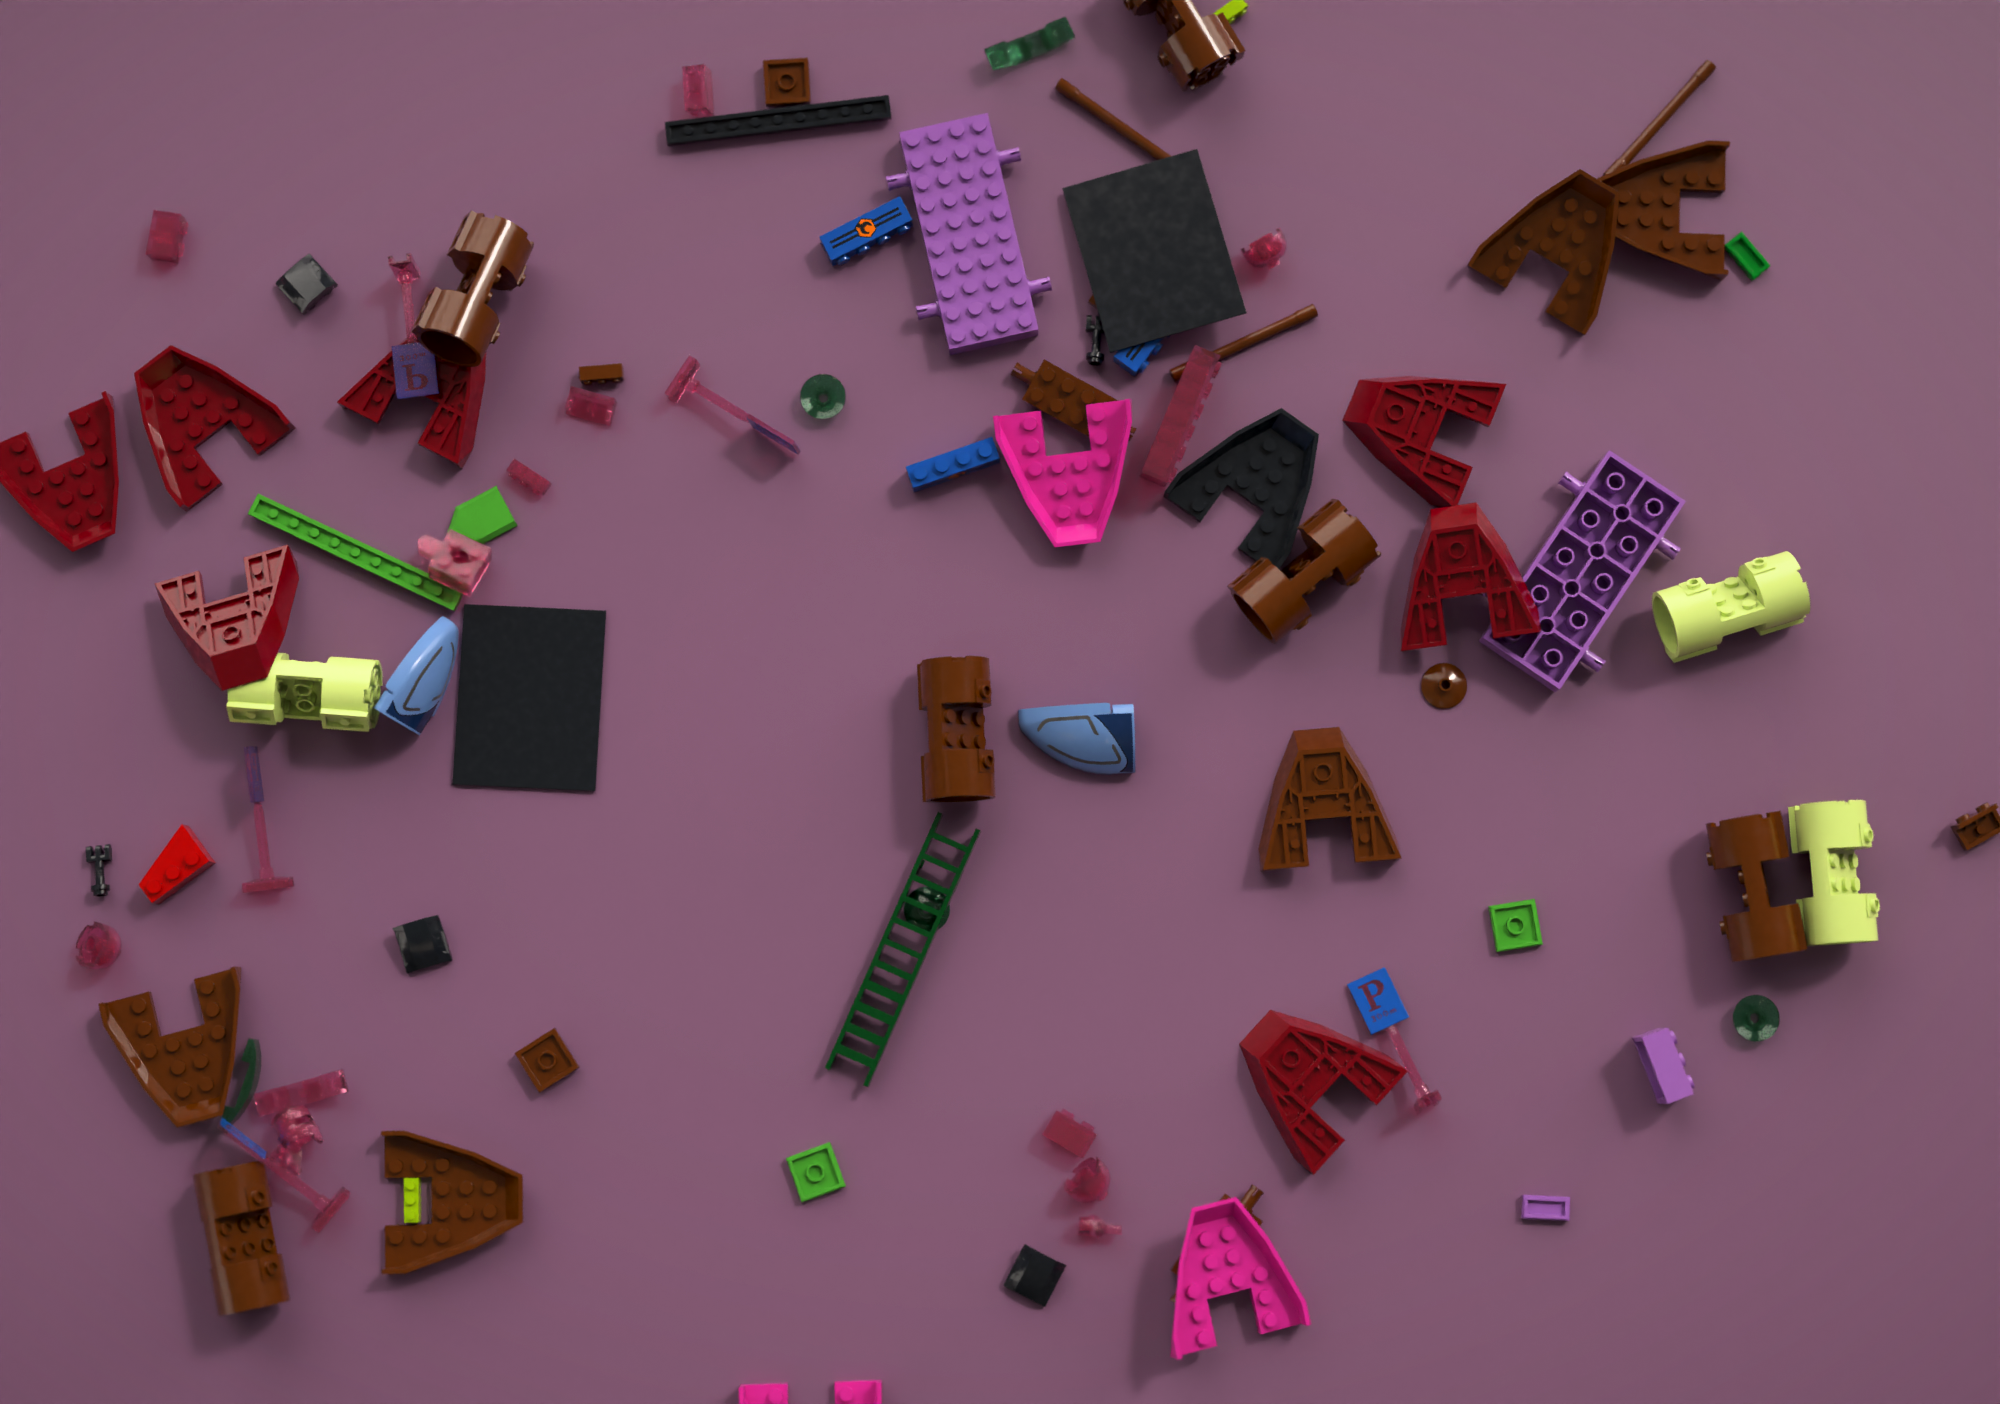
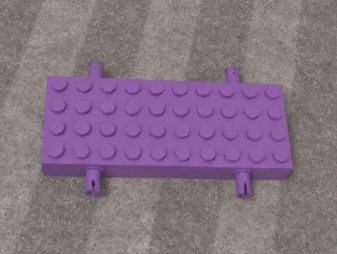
M988 113L899 132L907 170H905L906 173L886 176L889 191L909 186L912 190L937 298L935 303L916 306L918 319L921 320L934 316L941 317L950 355L1038 336L1039 329L1031 297L1032 294L1052 291L1050 278L1048 276L1029 281L1026 278L1001 172L1002 165L1021 161L1019 147L1000 152L996 150Z
M1610 450L1602 457L1586 482L1582 483L1567 471L1561 477L1558 484L1574 493L1575 499L1522 576L1538 608L1541 633L1493 639L1490 623L1479 640L1480 643L1553 692L1561 689L1580 661L1594 669L1597 673L1602 668L1606 660L1591 652L1589 645L1652 551L1657 549L1673 560L1677 556V552L1681 550L1680 547L1664 538V533L1686 501Z

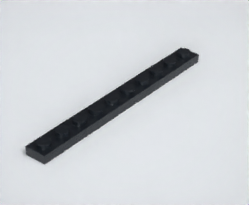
M889 95L668 121L665 122L667 145L675 146L890 120L892 117Z

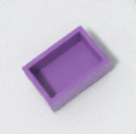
M1668 1027L1657 1028L1633 1037L1657 1103L1669 1104L1694 1094L1692 1090L1694 1088L1693 1080L1690 1075H1686L1684 1070L1686 1063L1683 1055L1677 1052L1675 1047L1677 1039L1672 1030L1669 1031Z

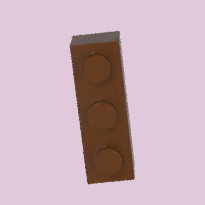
M622 363L579 367L580 382L584 385H592V383L596 382L598 384H606L608 381L619 383L621 380H624Z

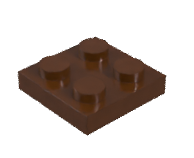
M808 58L763 60L766 107L811 104Z
M556 1028L548 1031L515 1053L539 1093L580 1068Z

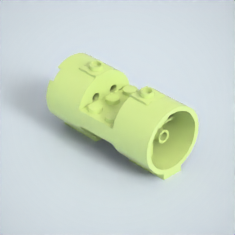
M1785 551L1769 557L1756 558L1739 567L1738 577H1729L1715 584H1706L1701 577L1692 578L1679 585L1654 592L1652 594L1654 620L1665 646V652L1670 659L1676 663L1717 650V645L1721 644L1723 636L1754 627L1762 636L1803 623L1806 614L1810 613V597L1807 584L1802 581L1801 575L1798 572L1801 568L1790 552Z
M277 653L267 678L228 689L226 707L229 721L276 725L277 722H282L284 718L320 720L323 729L369 732L370 729L376 727L380 714L378 710L374 709V706L380 699V686H383L381 663L379 660L330 657L327 663L290 660L289 654Z
M1825 801L1788 807L1792 853H1810L1813 897L1796 899V903H1799L1807 946L1878 941L1876 917H1878L1880 903L1878 898H1876V894H1858L1860 890V880L1856 874L1858 858L1854 850L1872 847L1873 831L1870 828V824H1868L1866 801Z

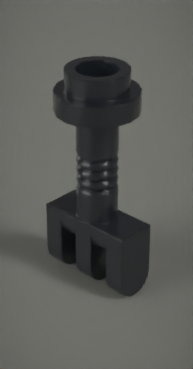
M1087 315L1086 332H1092L1093 339L1091 352L1086 354V360H1088L1089 365L1099 366L1104 361V354L1100 353L1101 334L1104 333L1102 325H1100V316H1096L1095 324H1091L1092 316Z
M110 844L104 846L105 854L102 852L101 845L95 846V855H93L92 846L86 847V862L95 863V885L91 886V892L96 897L107 896L108 891H110V885L105 884L104 862L112 861V848Z

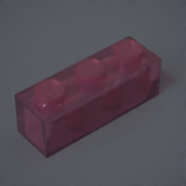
M513 459L506 470L509 473V477L514 480L516 478L519 479L521 485L526 488L528 486L531 487L532 492L538 496L539 494L544 496L551 486L548 480L516 459Z

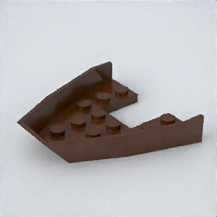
M1707 140L1640 159L1597 178L1620 192L1615 237L1655 257L1722 281L1728 275V270H1724L1725 235L1679 233L1680 191L1724 193L1726 150L1730 146V141Z
M1579 169L1535 197L1481 243L1469 261L1468 266L1507 288L1530 249L1569 272L1545 312L1586 335L1598 315L1615 245L1620 192Z
M1340 727L1293 731L1272 788L1258 848L1260 871L1309 867L1305 820L1350 817L1354 863L1401 859L1396 836L1369 775Z
M230 967L229 970L194 979L205 1024L164 1036L161 1035L151 992L141 993L108 1003H98L103 1026L142 1088L177 1128L223 1115L235 1060L241 967Z
M381 1131V1136H385V1178L432 1177V1224L385 1225V1268L382 1269V1274H406L474 1249L523 1223L522 1174L475 1152L411 1132Z

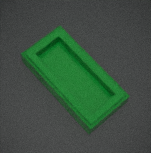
M1742 231L1724 246L1726 252L1751 281L1771 266Z

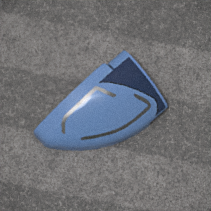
M442 616L424 633L386 683L388 690L383 692L374 706V709L419 736L431 716H435L451 679L459 639V629L455 623Z
M1092 703L1018 710L1019 728L1022 733L1041 751L1069 767L1095 774L1135 773L1133 704H1118L1110 707L1109 703Z

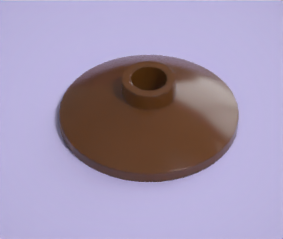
M1439 663L1433 665L1425 672L1421 681V690L1426 701L1432 706L1448 709L1456 706L1463 700L1467 691V681L1465 675L1458 667L1449 663ZM1442 681L1449 683L1448 689H1444L1441 686Z

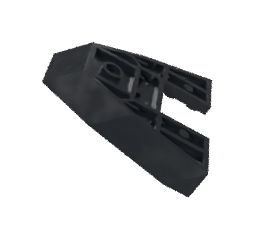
M1280 408L1236 431L1180 471L1164 492L1163 497L1201 523L1226 486L1263 511V514L1238 547V550L1255 562L1261 557L1268 558L1273 565L1280 569L1291 553L1298 530L1297 527H1299L1310 491L1319 434Z

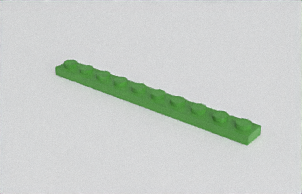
M257 494L248 512L250 516L454 612L465 592L448 582L263 495Z

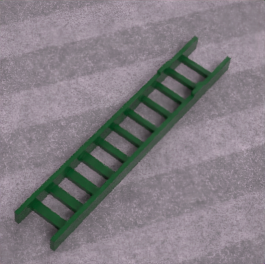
M940 812L937 813L825 1066L826 1069L831 1070L837 1055L840 1054L870 1067L863 1084L866 1087H869L981 833V830L975 829L968 847L937 834L936 830L943 817V814ZM933 838L965 852L959 868L926 854ZM925 860L956 873L950 889L917 876ZM914 881L946 894L940 911L907 897ZM905 902L937 916L931 932L898 918ZM895 923L928 937L921 953L889 940ZM886 945L918 958L912 974L880 961ZM876 967L909 981L903 995L870 981ZM866 989L899 1003L894 1016L862 1003L861 1000ZM856 1012H862L889 1024L884 1038L852 1024ZM847 1032L880 1046L875 1059L842 1045Z

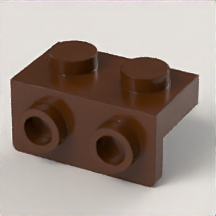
M1986 802L1976 807L1975 810L1977 812L1969 816L1966 813L1955 819L1957 823L1951 826V829L1964 851L1973 848L2000 832V815L1996 810L1999 808L1997 803L1989 805Z

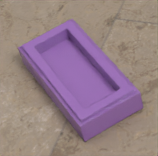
M1522 1194L1521 1218L1569 1221L1570 1197Z

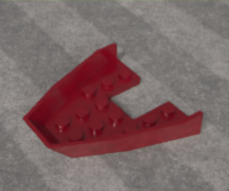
M412 333L396 347L420 344L416 334ZM393 350L337 401L342 408L349 409L377 424L380 423L397 392ZM486 353L481 364L476 367L455 365L435 356L439 394L424 396L438 403V406L419 439L418 445L455 463L461 469H463L474 447L485 384ZM415 364L403 366L407 371L408 389L412 391L426 388L427 383H429L426 376L422 374L413 375L412 367ZM413 377L421 379L422 385L420 388H414Z
M172 345L134 372L143 424L165 488L179 507L186 512L223 484L196 448L232 421L259 456L296 428L277 405L219 367Z
M1416 376L1359 379L1342 421L1378 461L1430 505L1437 508L1455 506L1459 503L1473 467L1430 450L1447 410L1489 427L1506 384Z
M106 391L101 393L102 399L68 413L85 455L44 471L29 433L23 432L0 442V483L34 521L72 552L115 534L119 476L113 397Z
M1477 502L1430 509L1413 560L1401 624V651L1448 645L1441 599L1487 593L1493 639L1541 633L1538 608L1506 544Z
M288 544L243 557L248 591L210 603H205L203 580L199 571L154 583L167 620L194 662L222 691L267 678L285 637L299 582L297 561Z
M1270 1010L1239 1043L1256 1090L1293 1158L1313 1175L1345 1141L1311 1109L1336 1079L1342 1074L1370 1101L1378 1105L1408 1072L1407 1069L1387 1054L1321 1024Z

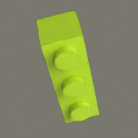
M1231 0L1213 14L1218 15L1223 12L1229 24H1232L1236 20L1235 18L1238 16L1242 17L1247 13L1248 5L1244 0Z
M421 1177L404 1178V1223L421 1222Z

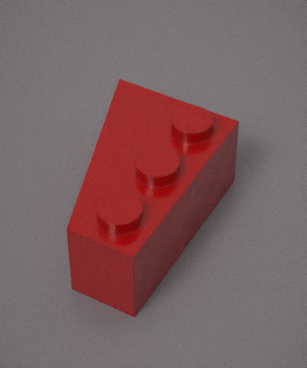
M182 824L138 885L151 903L161 904L216 862L192 829Z

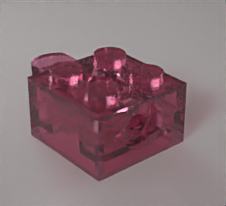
M451 529L443 541L426 534L417 543L418 554L431 561L428 565L429 578L469 597L492 561V548Z

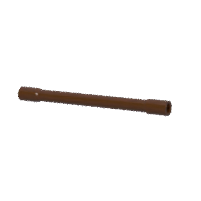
M1706 60L1697 69L1685 86L1620 158L1614 161L1604 172L1603 176L1628 165L1692 93L1716 70L1714 63Z
M1061 78L1055 86L1058 92L1068 99L1075 101L1155 159L1160 160L1171 156L1084 95L1064 78Z
M1314 304L1306 306L1290 316L1192 361H1187L1170 369V375L1174 382L1181 380L1197 370L1288 328L1317 317L1318 312Z

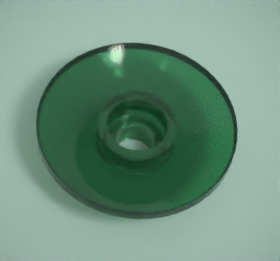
M818 374L809 378L804 383L800 393L802 407L810 416L817 419H829L836 416L844 407L846 393L842 383L837 378L828 374ZM826 395L828 399L825 402H821L819 397Z
M927 886L917 888L908 895L909 898L925 905H930L939 911L946 898L945 894ZM906 902L904 904V915L907 922L931 932L937 916L931 913H924L922 909ZM950 905L946 910L939 929L944 926L949 918Z
M1750 995L1741 999L1735 1006L1733 1024L1736 1031L1743 1038L1756 1042L1764 1041L1770 1038L1778 1029L1780 1021L1779 1011L1776 1005L1767 997ZM1752 1014H1756L1758 1017L1755 1023L1750 1019Z

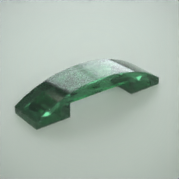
M1065 16L1045 24V28L1005 43L1003 41L985 48L984 52L992 69L999 70L1045 54L1075 38V35Z
M255 1038L248 1039L241 1061L250 1063L236 1105H226L222 1117L232 1125L249 1106L258 1085L261 1072V1048L259 1040ZM219 1123L218 1128H219V1129H225V1128H224L223 1126H221L220 1123Z

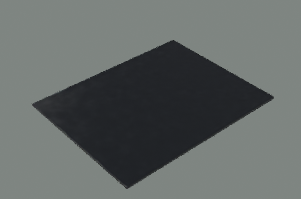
M1197 149L1062 188L1110 353L1247 313Z
M464 604L453 785L596 791L606 611Z

